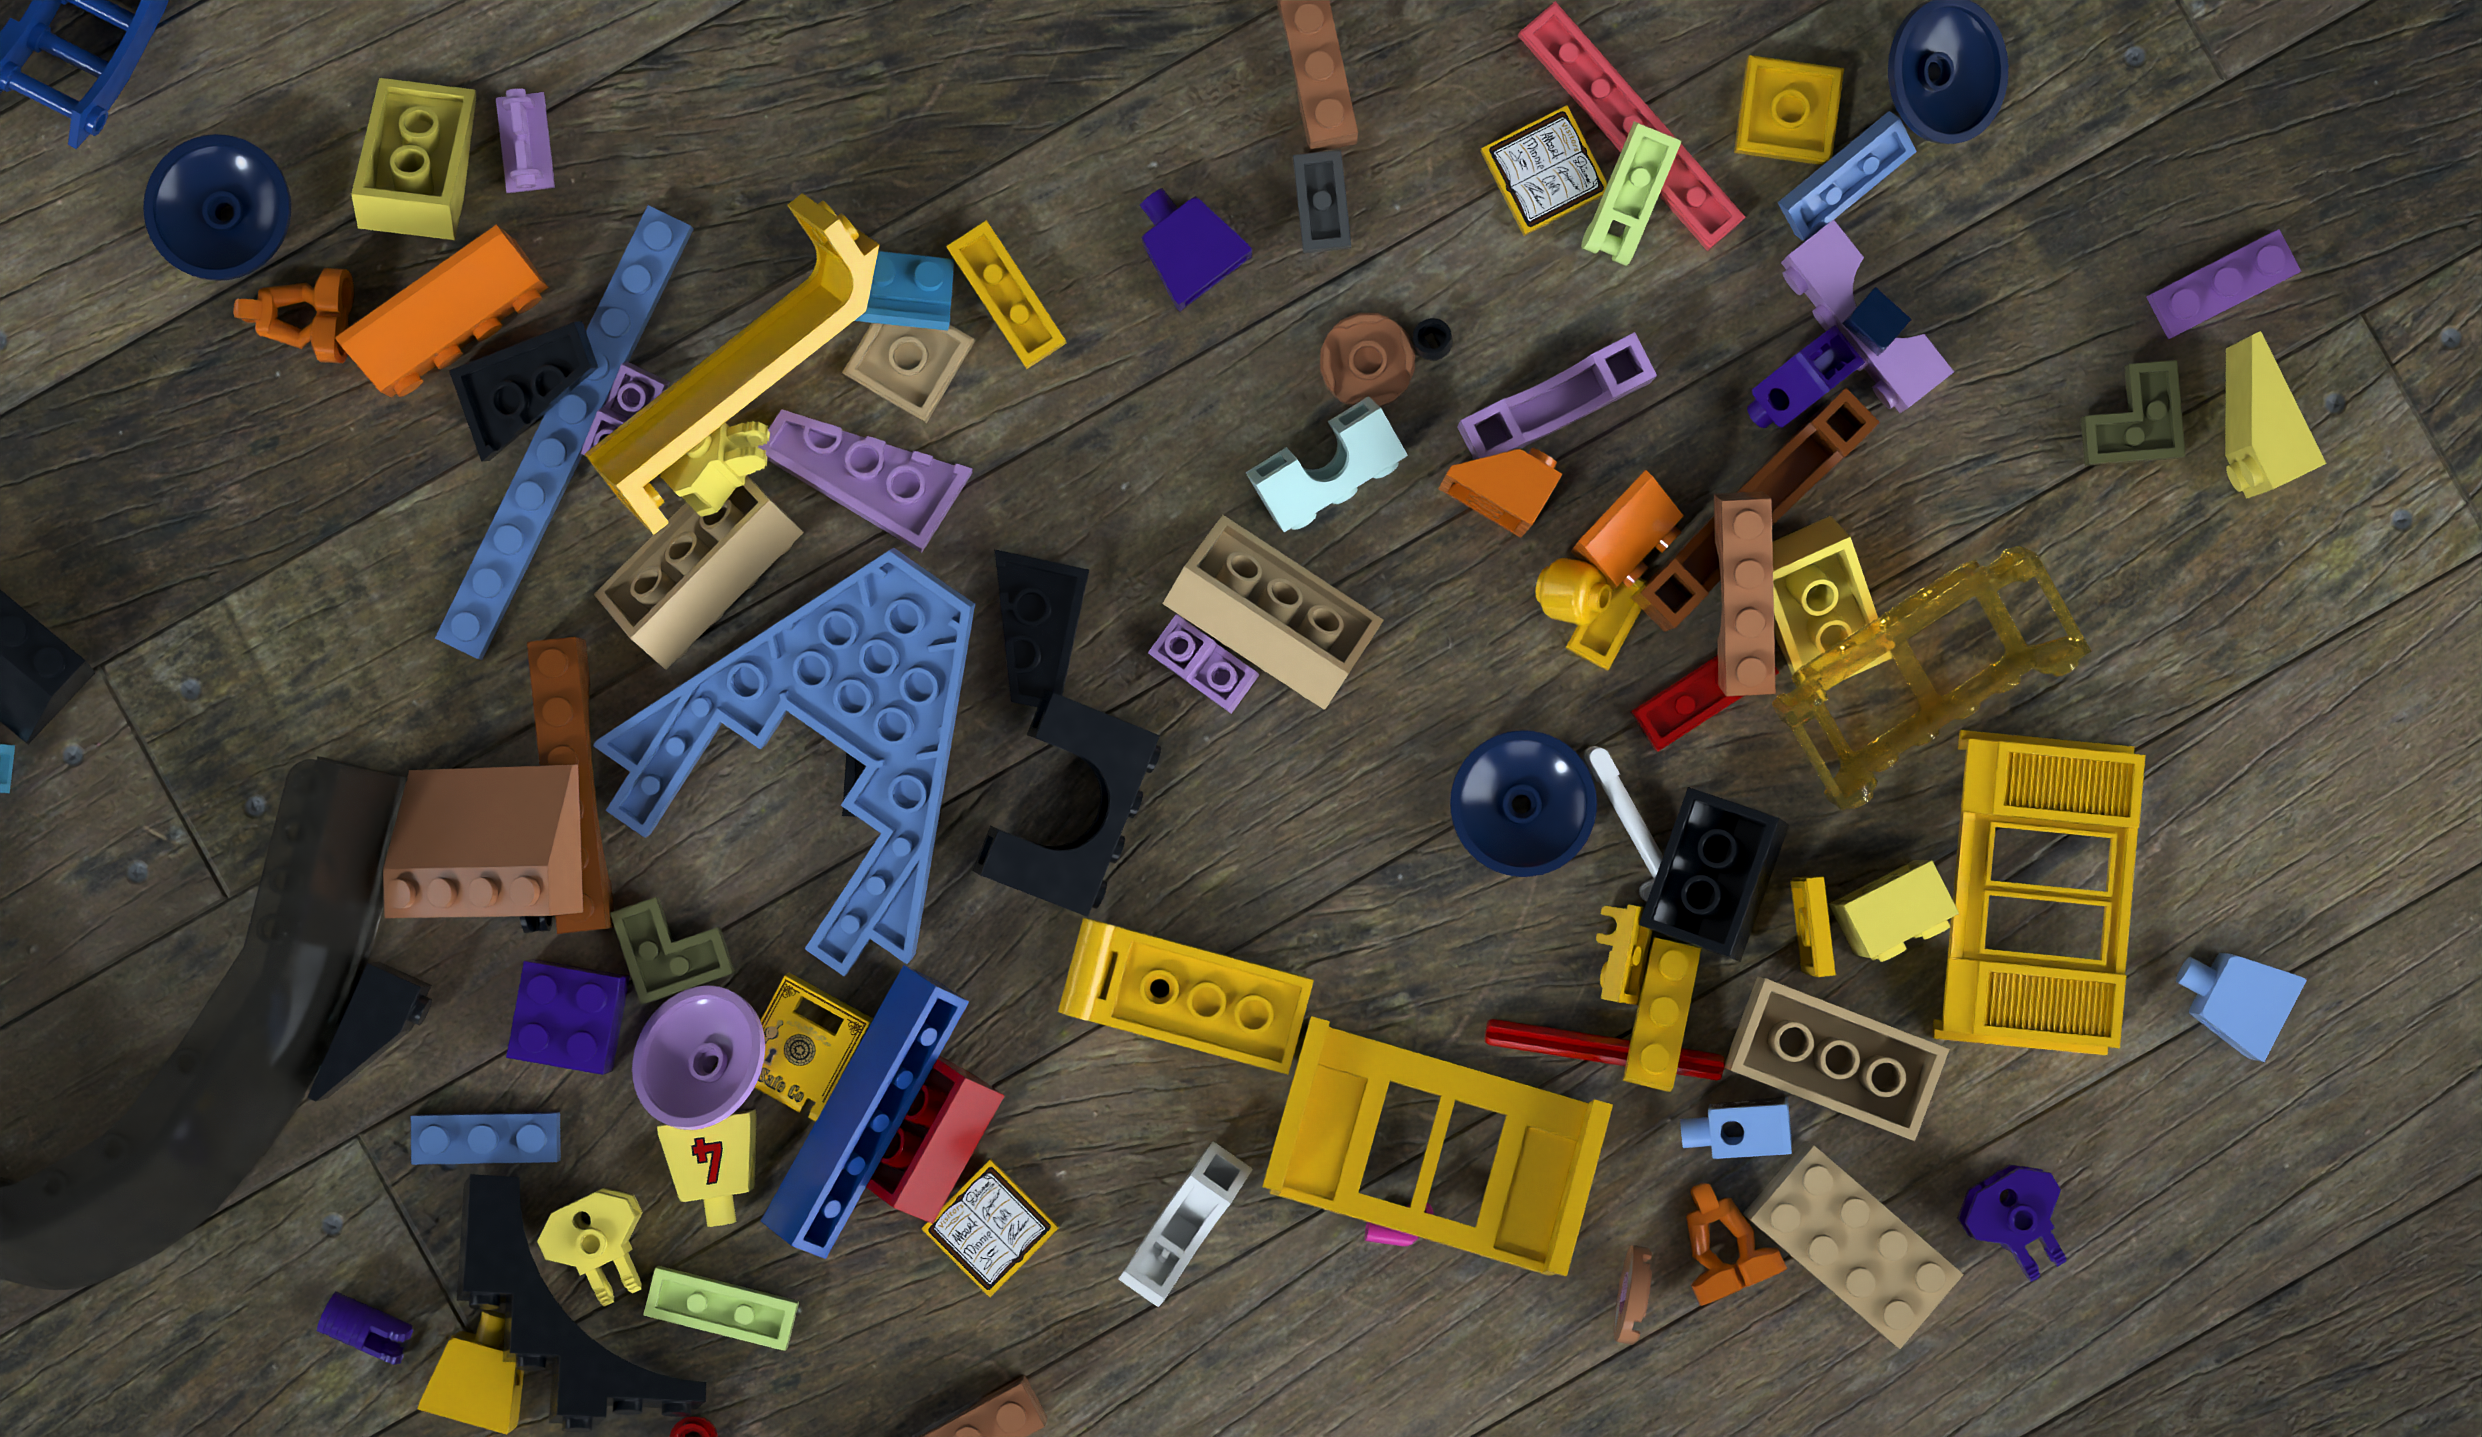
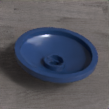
M1927 0L1914 8L1905 17L1894 36L1888 60L1889 88L1900 117L1914 133L1933 143H1962L1982 133L1995 119L2001 108L2008 84L2006 46L2001 32L1991 16L1971 0Z
M204 135L176 146L157 164L145 190L144 220L154 246L174 267L191 276L205 280H232L259 269L277 252L289 228L291 196L286 179L280 168L259 147L234 136ZM225 206H232L234 209L233 217L228 221H222L220 218L221 210Z
M1536 731L1506 732L1480 744L1466 757L1459 767L1450 794L1452 823L1464 848L1487 868L1501 874L1516 877L1543 875L1568 863L1587 842L1592 832L1597 812L1595 785L1583 760L1561 740ZM1517 795L1526 796L1530 802L1529 809L1523 814L1515 812L1512 808V800Z

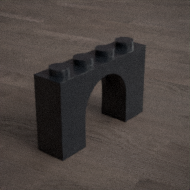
M1044 690L1027 735L1073 753L1089 765L1097 778L1100 789V805L1097 816L1083 835L1072 842L1057 846L1037 844L990 825L972 871L980 876L1088 917L1091 908L1097 909L1106 893L1107 882L1103 881L1109 863L1115 864L1122 853L1125 837L1121 833L1128 817L1134 818L1141 805L1143 792L1139 788L1146 772L1151 773L1159 760L1161 747L1157 745L1160 735L1054 692Z

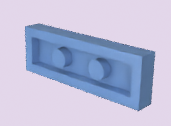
M1888 111L1778 202L1790 227L1798 238L1804 242L1807 241L1917 152L1901 119Z
M560 1112L415 1114L411 1116V1165L561 1161Z

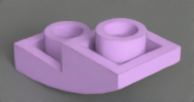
M622 363L603 408L597 411L580 453L584 455L668 388L670 382L632 363Z
M1177 614L1148 652V654L1231 714L1259 677L1255 670Z

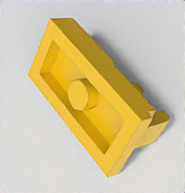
M1627 905V909L1604 906L1601 909L1602 915L1613 917L1617 923L1616 931L1612 934L1597 933L1596 935L1598 943L1613 946L1612 951L1609 952L1608 961L1603 965L1600 974V984L1603 988L1601 999L1638 1005L1653 931L1639 925L1644 907Z

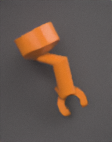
M324 268L314 288L308 283L263 287L258 291L257 300L236 299L233 314L234 317L245 322L256 323L255 330L259 336L302 349L311 341L312 349L319 362L344 363L348 354L335 337L349 328L348 314L351 311L354 298L353 279L347 269ZM301 302L313 305L317 311V315L313 318L312 323L303 329L277 319L278 308Z
M1700 1183L1690 1189V1194L1697 1207V1210L1688 1213L1686 1216L1692 1257L1708 1269L1701 1273L1691 1284L1700 1306L1712 1303L1740 1291L1744 1287L1754 1285L1787 1270V1266L1778 1248L1763 1247L1755 1250L1754 1229L1737 1208L1732 1198L1725 1197L1717 1200L1711 1185L1707 1183ZM1719 1219L1737 1238L1739 1258L1731 1264L1724 1263L1710 1250L1709 1223Z

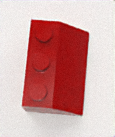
M939 1055L866 1188L891 1207L933 1224L1005 1095L979 1077Z

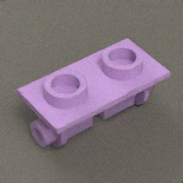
M525 89L507 90L506 97L496 98L506 193L555 188L544 92L526 94Z

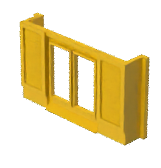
M1959 730L1958 750H1966L1953 902L1959 914L1951 918L1942 1020L1934 1019L1933 1039L2108 1055V1047L2120 1048L2135 857L2146 755L2134 754L2135 747ZM1995 827L2110 838L2106 892L1991 881ZM1989 895L2104 906L2100 960L1985 949Z
M1311 1016L1262 1187L1270 1189L1269 1193L1475 1253L1544 1275L1552 1276L1558 1274L1566 1277L1613 1105L1595 1099L1586 1103L1331 1028L1329 1027L1330 1021ZM1390 1081L1440 1096L1410 1208L1359 1193ZM1455 1101L1506 1115L1475 1227L1424 1212Z

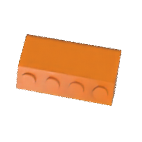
M496 224L337 335L335 339L381 393L389 397H393L396 394L399 397H403L413 392L423 383L421 376L436 366L438 369L446 368L457 361L463 355L460 349L474 339H477L479 342L484 341L497 333L503 326L500 321L516 311L518 314H521L537 305L542 299L540 293L549 287L517 241Z

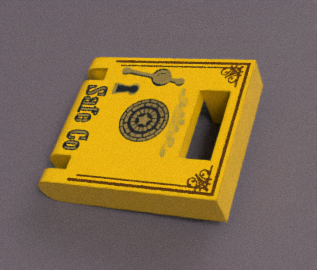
M790 972L787 973L760 1020L765 1036V1056L761 1074L754 1088L799 1113L802 1111L808 1098L816 1103L812 1106L808 1118L816 1122L873 1018ZM803 998L844 1019L836 1034L794 1012L801 1004Z

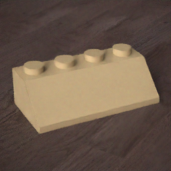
M748 475L745 476V485L736 487L717 513L701 517L686 502L668 520L669 523L654 534L594 593V596L628 637L666 670L678 658L682 657L689 650L690 646L712 624L716 623L746 590L754 586L759 577L781 555L788 552L793 543L804 533Z
M1224 515L1221 516L1183 567L1162 603L1324 710L1384 621Z

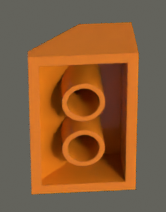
M1531 448L1529 453L1521 449H1516L1452 465L1438 489L1521 538L1535 522L1560 480L1562 473L1554 469L1557 462L1542 451Z

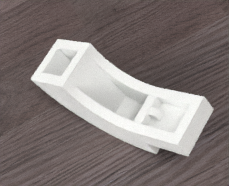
M1213 1141L1159 1215L1135 1251L1136 1253L1124 1269L1119 1280L1159 1308L1208 1233L1232 1203L1253 1169Z

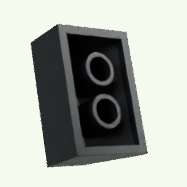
M0 590V722L29 745L88 682L95 672L84 658Z
M1688 787L1639 925L1741 962L1789 824L1779 817Z

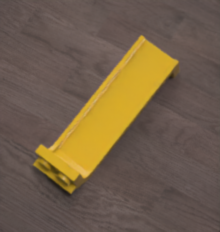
M802 193L787 205L816 249V265L809 278L584 454L620 502L653 535L669 522L658 509L665 502L649 482L866 312L879 244L854 227L842 213L837 216L825 201L822 200L817 204Z

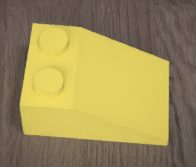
M379 78L351 193L358 229L455 240L464 201L476 104V90Z
M2261 331L2226 348L2225 456L2230 464L2226 467V471L2234 488L2238 492L2243 491L2246 499L2273 490L2326 464Z
M1832 516L1772 542L1774 635L1799 691L1804 698L1892 659L1851 537Z

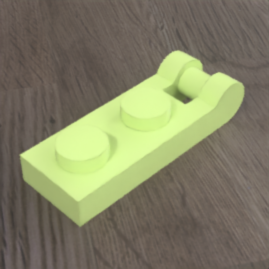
M1635 121L1633 122L1595 216L1584 234L1581 245L1582 249L1595 254L1599 250L1612 255V261L1625 266L1630 263L1680 147L1681 140ZM1613 220L1626 225L1620 237L1608 233Z

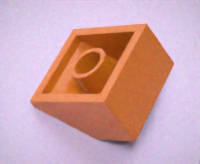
M1645 470L1582 536L1571 552L1580 561L1595 565L1605 576L1607 584L1610 585L1613 591L1621 582L1630 588L1649 568L1642 560L1652 549L1656 547L1663 553L1682 533L1675 525L1684 515L1655 478Z

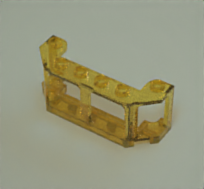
M2015 546L2004 550L2001 554L2002 557L1986 567H1980L1976 559L1960 564L1797 669L1791 677L1797 688L1788 694L1778 695L1771 705L1780 720L1787 724L1796 736L1826 787L1824 795L1829 802L1842 811L1847 808L1855 809L1866 804L1873 797L1874 793L1872 791L1878 784L1873 771L1880 772L1890 768L1899 760L1898 755L1913 745H1924L1932 741L1939 735V729L1954 719L1960 720L1974 714L1980 708V702L1994 693L2000 694L2013 689L2021 682V676L2028 671L2034 669L2042 674L2052 673L2055 677L2063 676L2073 671L2080 664L2079 659L2092 652L2037 553L2022 546ZM2035 577L2068 636L2038 645H2027L1997 591L2016 581L2026 583ZM1975 596L2004 646V656L1949 693L1942 696L1938 695L1909 646L1907 639ZM1889 651L1918 701L1919 709L1904 722L1862 749L1854 751L1849 747L1824 704L1829 699L1826 691ZM1814 718L1839 758L1840 769L1834 778L1803 727L1804 724Z

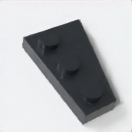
M582 321L572 322L449 370L481 462L490 461L598 368Z
M994 549L1011 702L1037 708L1044 690L1063 696L1089 569Z

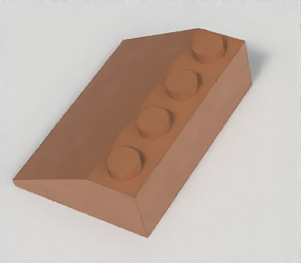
M578 765L409 770L383 867L385 918L554 916L582 913L583 891Z

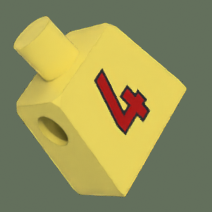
M756 1109L734 1112L723 1121L703 1129L683 1130L664 1123L657 1126L658 1136L678 1197L681 1202L704 1200L707 1227L737 1222L733 1195L746 1193L754 1189Z

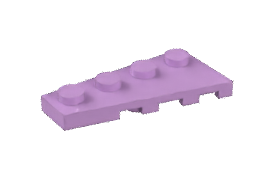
M782 409L768 429L770 432L769 441H767V444H763V446H758V448L766 450L769 462L921 553L972 474V468L959 464L945 463L933 459V456L913 450V452L903 450L887 445L885 441L869 436L866 438L842 431L840 427Z

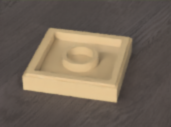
M871 323L842 374L927 423L975 340L950 324L947 331Z

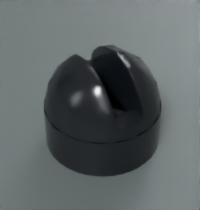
M1436 318L1423 320L1416 326L1413 332L1415 349L1424 359L1437 361L1449 354L1453 339L1451 330L1444 321ZM1432 333L1439 347L1432 349L1425 336Z

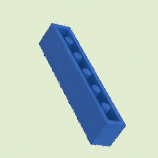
M903 965L762 1217L761 1222L789 1245L821 1258H827L969 1001L939 981Z

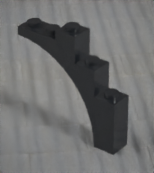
M469 1175L463 1189L457 1301H469L470 1308L479 1310L498 1309L499 1303H506L503 1362H516L515 1368L522 1371H541L546 1369V1364H552L549 1423L562 1424V1431L590 1432L592 1431V1425H599L606 1418L607 1406H613L612 1412L615 1414H641L643 1407L662 1408L661 1414L664 1416L684 1417L691 1415V1409H698L706 1402V1382L678 1379L639 1367L610 1352L588 1336L555 1300L532 1257L523 1227L520 1206V1177Z

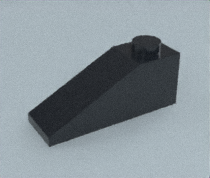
M381 962L367 963L307 1098L315 1102L329 1098L412 1030L414 1024L421 1025L432 1004V999L427 997L432 985Z

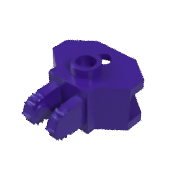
M2009 1164L1967 1190L1957 1217L1966 1234L1976 1240L2000 1243L2004 1249L2012 1253L2030 1282L2040 1277L2038 1265L2025 1248L2032 1241L2039 1239L2046 1256L2057 1267L2066 1262L2067 1258L2051 1232L2055 1227L2050 1219L2061 1189L2050 1172H2044L2039 1168ZM2007 1189V1198L2000 1202L2001 1192Z

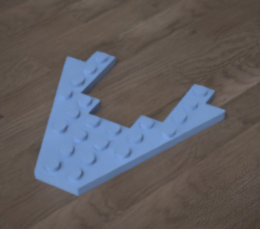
M892 548L597 739L593 745L595 748L630 771L605 811L646 838L657 826L722 723L757 748L762 749L766 746L786 713L789 712L866 766L841 806L881 833L805 947V950L842 976H845L851 970L870 940H873L898 959L908 964L915 956L975 603L897 549Z

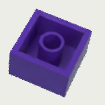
M537 959L524 961L506 1058L601 1075L612 1072L630 976Z

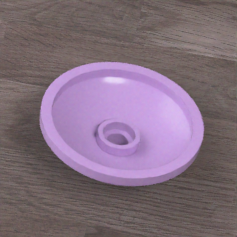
M717 986L693 987L674 995L664 1002L645 1024L636 1043L633 1056L632 1075L634 1088L641 1104L648 1113L668 1126L683 1130H697L710 1127L733 1114L753 1091L764 1063L765 1036L756 1011L741 996ZM718 1061L716 1069L712 1072L714 1064Z

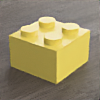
M1913 860L1829 903L1854 955L1871 958V960L1879 959L1880 962L1904 952L1907 949L1904 941L1912 937H1923L1925 940L1949 929L1951 926L1948 919L1959 914L1932 860Z

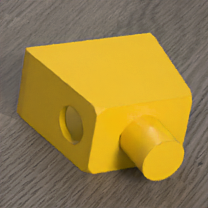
M483 1310L476 1334L459 1331L451 1336L422 1395L417 1410L506 1435L517 1427L524 1371L515 1368L516 1362H503L505 1314Z

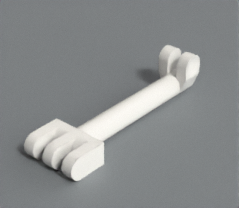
M1590 746L1584 752V759L1596 781L1602 785L1653 877L1639 888L1640 897L1647 902L1663 855L1618 776L1620 773L1609 753L1603 748Z

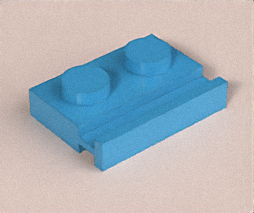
M878 251L867 310L854 321L948 331L954 259Z

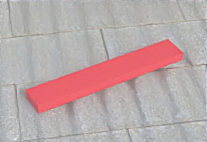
M1556 1L1519 32L1518 37L1620 153L1634 121L1676 138ZM1680 144L1659 197L1701 245L1709 251L1746 217L1684 146Z

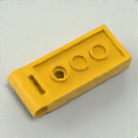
M1083 917L1058 1012L1289 1075L1314 979ZM1157 979L1165 980L1169 985V993L1164 997L1153 995L1151 992L1153 981Z

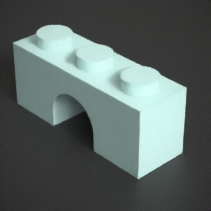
M1369 396L1328 421L1337 438V451L1334 458L1326 466L1314 470L1303 468L1298 459L1286 447L1246 472L1273 520L1283 532L1289 529H1300L1308 525L1316 518V512L1331 503L1339 504L1350 499L1357 492L1358 486L1371 478H1382L1390 474L1398 467V461L1408 456L1381 407Z

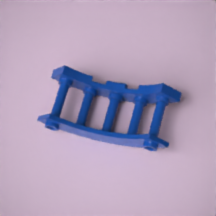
M32 0L19 22L10 18L0 31V93L3 90L9 92L13 89L70 118L68 145L77 149L90 134L96 136L103 129L108 118V110L130 79L169 0H141L135 14L108 0ZM69 2L126 31L109 62L51 33L49 25L61 4L65 5ZM43 50L98 79L85 96L78 101L21 72L22 66L33 51L39 53Z

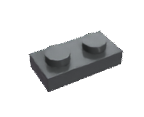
M1341 150L1293 155L1303 254L1351 249Z

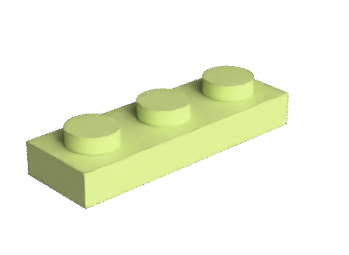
M657 1266L654 1270L643 1315L786 1351L799 1301Z

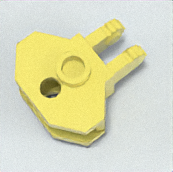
M747 421L746 424L741 423L729 427L724 423L661 472L660 477L679 497L682 496L701 517L717 513L736 487L745 485L746 475L755 473L756 470L761 471V469H765V466H767L768 457L766 456V450H762L758 446H763V444H767V441H769L770 432L768 431V425L759 421Z
M602 1188L550 1214L537 1241L545 1260L575 1266L580 1276L586 1274L598 1301L604 1307L614 1303V1293L601 1266L612 1260L617 1267L623 1285L628 1291L633 1294L642 1289V1283L628 1253L633 1250L629 1239L643 1213L635 1195ZM582 1211L589 1214L591 1218L590 1225L582 1220Z

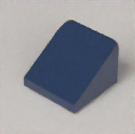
M1875 287L1842 324L1879 356L1912 319Z

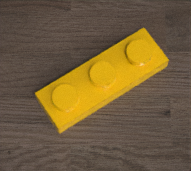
M987 220L946 246L1026 369L1067 344L1065 338Z
M1655 937L1651 941L1623 1081L1671 1092L1673 1089L1701 948Z

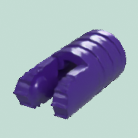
M335 1291L321 1315L316 1331L385 1362L396 1365L401 1364L404 1356V1347H401V1344L396 1342L401 1341L403 1343V1341L410 1339L414 1329L412 1328L413 1325Z

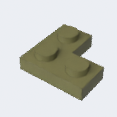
M2177 360L2133 363L2124 366L2128 412L2081 417L2085 466L2179 459L2186 456Z
M654 897L610 913L641 1005L736 973L720 927L674 942L659 897Z

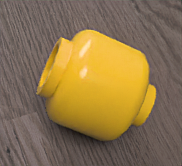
M1558 558L1550 566H1546L1539 574L1535 589L1537 601L1541 604L1543 612L1548 617L1576 625L1592 623L1600 613L1607 610L1612 595L1611 587L1607 584L1605 576L1595 565L1571 558Z

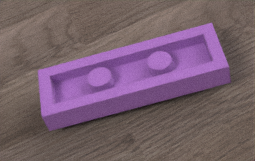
M2280 229L2150 294L2146 298L2169 340L2302 271Z

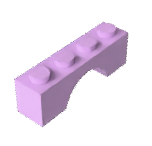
M1832 220L1781 262L1786 269L1783 272V277L1794 292L1798 295L1805 293L1816 308L1812 312L1818 323L1826 331L1836 325L1865 363L1857 370L1865 369L1876 384L1872 388L1878 399L1888 409L1895 407L1899 413H1902L1954 373V371L1925 334L1909 338H1895L1886 350L1877 356L1842 324L1856 308L1853 296V283L1856 271L1864 257L1835 220Z
M1634 332L1589 355L1584 360L1556 376L1521 393L1504 398L1460 420L1457 428L1474 460L1521 449L1650 384L1657 374Z

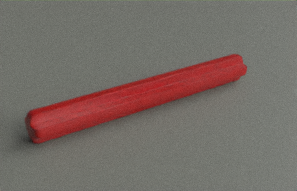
M1497 1019L1488 1020L1484 1036L1485 1043L1491 1046L1626 1066L1631 1040ZM1681 1048L1676 1074L1720 1080L1724 1072V1056Z

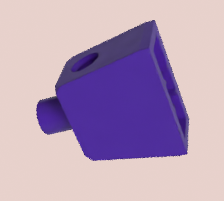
M1160 188L1140 204L1142 210L1155 225L1141 237L1142 244L1179 312L1252 258V249L1248 243L1196 196L1177 208L1164 189Z
M1834 325L1752 389V394L1756 400L1748 405V414L1751 420L1761 428H1767L1773 422L1783 428L1865 362L1837 326Z

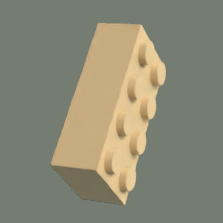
M1757 976L1725 1060L1724 1068L1915 1141L1950 1049Z
M1807 1141L1799 1147L1743 1213L1755 1226L1899 1349L1903 1347L1964 1275L1816 1146Z

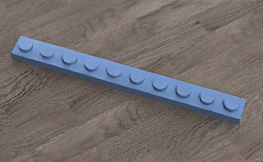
M649 205L647 206L586 330L598 368L545 413L435 639L476 659H483L583 456L580 452L596 413L604 407L621 364L629 362L694 230L691 225Z

